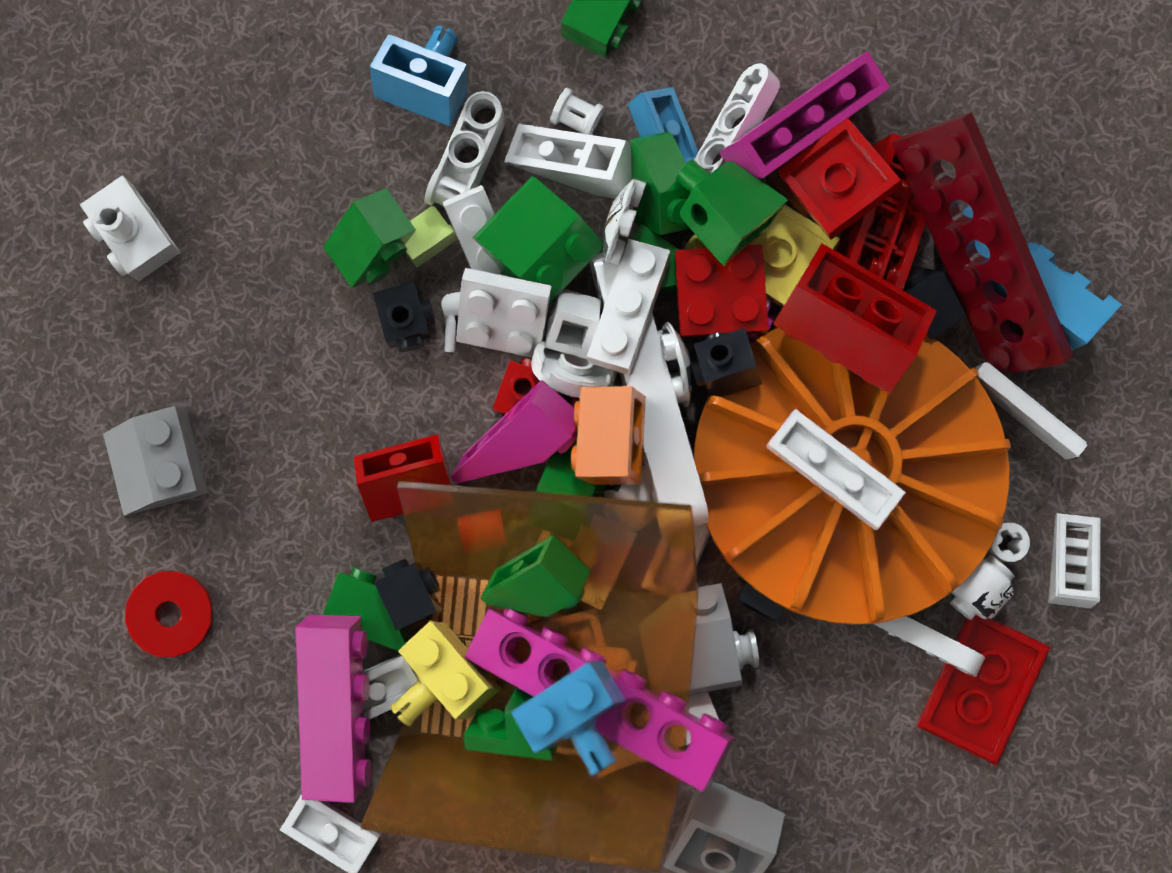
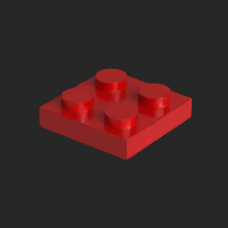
M848 118L777 170L781 181L830 240L902 187L901 179Z
M763 244L748 245L726 265L720 263L708 248L675 250L681 339L705 338L714 333L722 332L727 334L745 328L747 335L768 333Z

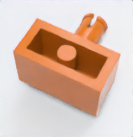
M633 386L580 387V401H577L574 406V422L578 428L577 445H574L572 448L571 465L575 472V477L590 485H641L646 396Z

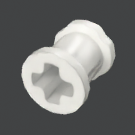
M565 88L556 102L550 122L555 125L561 122L582 134L592 135L603 115L605 106L601 104L593 106L574 96L573 90ZM570 110H572V111H574V112H576V113H578V114L584 116L585 118H582V117H580V116H578V115H576V114L570 112Z
M1003 523L987 554L1000 562H1015L1022 559L1030 547V538L1027 531L1016 523ZM1009 535L1012 541L1007 544L1009 550L999 549L998 545L1003 541L1001 536Z

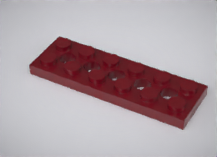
M970 112L910 133L892 142L986 363L991 364L1003 375L1065 364L1074 355L973 113ZM942 159L949 161L953 165L956 173L955 178L945 174L941 166ZM959 200L971 207L973 218H968L962 214L958 206ZM976 240L988 247L990 258L982 256L977 251L975 246ZM992 280L1005 287L1007 297H1002L994 291ZM1008 320L1019 324L1023 329L1024 335L1015 334L1009 327Z

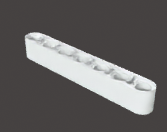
M604 252L597 254L590 261L602 312L619 265L616 266L605 262ZM651 313L630 375L619 372L622 386H633L646 396L643 464L658 519L665 534L709 523V517L696 465L653 314Z

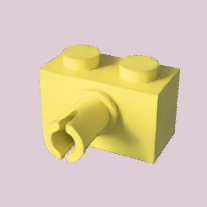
M429 621L398 651L417 673L418 681L396 702L390 705L394 714L402 713L398 716V719L407 726H411L414 720L436 700L443 704L454 719H469L502 689L486 669L465 658L468 648L446 623Z

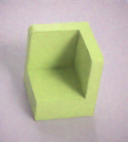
M435 206L429 207L410 221L416 231L405 244L407 247L406 254L417 268L458 240L455 230L451 225L447 224Z

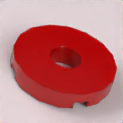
M161 571L145 577L132 590L126 603L125 624L130 638L141 650L156 657H178L194 651L207 638L213 625L214 612L209 591L197 578L184 572ZM168 601L176 603L181 611L179 622L171 627L162 624L158 616L160 607Z

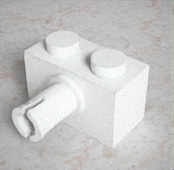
M123 175L80 204L88 216L83 221L85 227L98 242L104 239L112 251L107 255V258L122 277L128 274L137 281H140L181 253L135 186Z

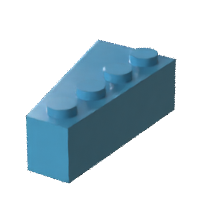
M968 205L962 211V214L968 218H973L972 209ZM976 240L975 246L977 251L982 256L990 258L988 247ZM1029 242L1027 245L1071 350L1087 344L1122 304L1110 295L1102 301L1087 289L1091 283L1089 279L1078 271L1074 274L1062 271L1055 266L1054 253L1043 245ZM992 280L994 291L1002 297H1007L1005 287Z

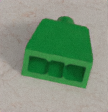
M692 159L683 166L676 176V180L690 192L689 197L680 210L681 218L723 265H726L769 229L788 201L783 195L732 161L725 162L709 174Z

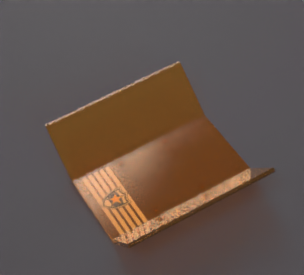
M398 481L397 488L415 563L421 562L424 569L430 567L434 572L441 590L435 594L443 609L413 623L410 639L429 621L446 623L469 649L488 609H505L487 605L480 599L494 570L550 536L555 535L590 570L583 587L585 594L573 608L569 610L563 608L548 617L525 613L530 616L528 624L540 631L543 630L544 626H547L569 638L566 643L569 647L580 653L583 647L602 655L607 659L605 666L618 674L621 673L622 669L635 673L647 681L644 688L658 696L661 695L662 691L677 696L687 703L684 710L689 712L699 600L692 505ZM521 638L515 648L516 655L522 662H526L531 655V646L525 638ZM559 659L553 668V674L557 681L570 674L569 665L563 659ZM486 670L502 689L480 709H499L505 712V708L516 686ZM436 700L414 720L411 726H407L401 721L400 734L361 823V829L660 871L681 779L601 735L617 761L605 767L604 770L594 776H590V771L571 739L560 742L552 761L465 750L464 733L474 715L469 719H454L443 704ZM639 702L635 703L631 709V719L636 726L645 728L650 720L648 708ZM675 725L670 733L671 742L677 749L685 750L687 729L684 726Z

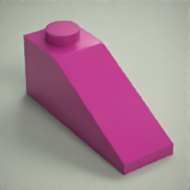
M541 380L461 456L450 479L457 484L543 463L556 451L563 454L570 448L578 436V433L574 431L576 428L574 407Z

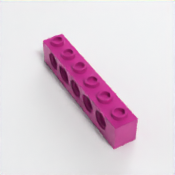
M506 608L504 610L488 609L465 655V658L534 697L558 682L554 677L553 668L559 659L567 662L570 674L588 662L603 661L604 665L607 662L605 657L588 648L583 647L580 653L566 645L569 638L550 627L544 626L543 630L540 631L529 625L530 616L524 612ZM521 638H525L531 646V655L526 662L520 661L515 652L516 644ZM606 667L626 701L597 719L598 722L595 726L599 733L702 792L710 788L735 737L725 733L728 726L711 715L703 713L701 718H698L684 710L687 703L671 693L662 691L661 695L658 696L644 688L647 681L633 672L622 669L621 673L618 674ZM637 702L644 704L650 713V720L645 728L636 726L631 719V709ZM675 725L684 726L690 733L691 743L687 750L677 749L671 742L670 733Z

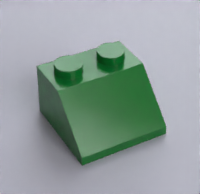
M533 176L472 237L507 277L552 286L549 303L603 248L601 240L581 216Z

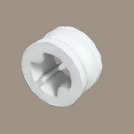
M747 629L743 635L733 631L740 670H743L745 664H751L753 668L759 667V654L754 630Z

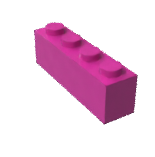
M867 51L840 67L719 151L725 162H735L760 180L891 87Z
M308 615L296 626L302 800L354 803L364 787H368L370 784L372 765L369 759H365V744L368 743L370 737L369 717H364V701L367 700L369 694V677L367 674H363L362 658L366 657L368 650V635L366 631H362L361 616Z

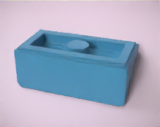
M674 87L642 92L627 104L640 137L670 132L685 162L687 163L695 159L699 151Z

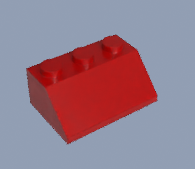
M821 243L773 325L783 330L789 337L800 340L822 353L829 361L839 363L861 376L868 384L877 386L890 394L916 358L937 310Z

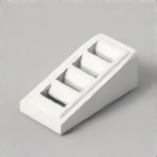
M1057 513L1055 515L1048 603L1092 608L1100 602V518ZM1066 525L1085 527L1070 528L1068 530L1088 532V540L1067 538ZM1066 547L1087 550V556L1066 554ZM1066 565L1086 567L1085 574L1066 572ZM1065 583L1084 585V590L1065 588Z

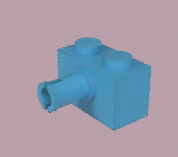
M436 26L425 48L388 34L370 65L373 97L451 126L468 94L467 64L449 57L453 48L458 43L457 35L447 28L442 38L441 34L444 26Z
M603 661L586 663L511 711L534 753L551 749L563 740L568 741L571 739L590 771V776H594L604 770L605 767L617 761L595 724L598 722L597 719L626 700Z

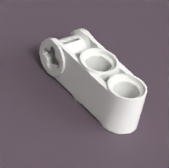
M476 92L465 102L440 164L428 184L424 199L426 204L433 205L437 203L443 206L442 202L479 186L505 126V116L501 103L492 93ZM489 108L496 112L495 117L489 123L480 124L474 121L476 113L481 109ZM471 146L479 150L477 158L470 163H463L458 160V154L465 147Z

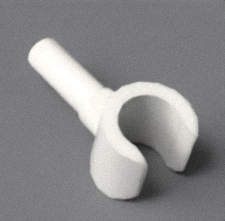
M460 292L446 294L442 299V310L446 324L444 352H455V316H458Z

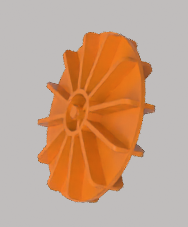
M780 328L770 331L753 342L750 346L762 385L723 397L709 396L698 423L694 442L693 458L709 517V523L705 525L726 562L750 586L772 602L800 615L830 623L858 625L896 620L917 613L952 593L978 567L992 546L998 530L1002 528L1004 522L1003 515L1009 491L1008 450L1011 449L1010 439H1005L1003 427L996 409L986 390L976 378L979 372L975 367L969 369L945 345L934 338L929 339L926 335L916 358L889 394L877 386L868 384L861 376L839 363L829 361L822 353L802 341L789 337ZM794 409L798 410L906 492L878 529L874 530L766 447Z

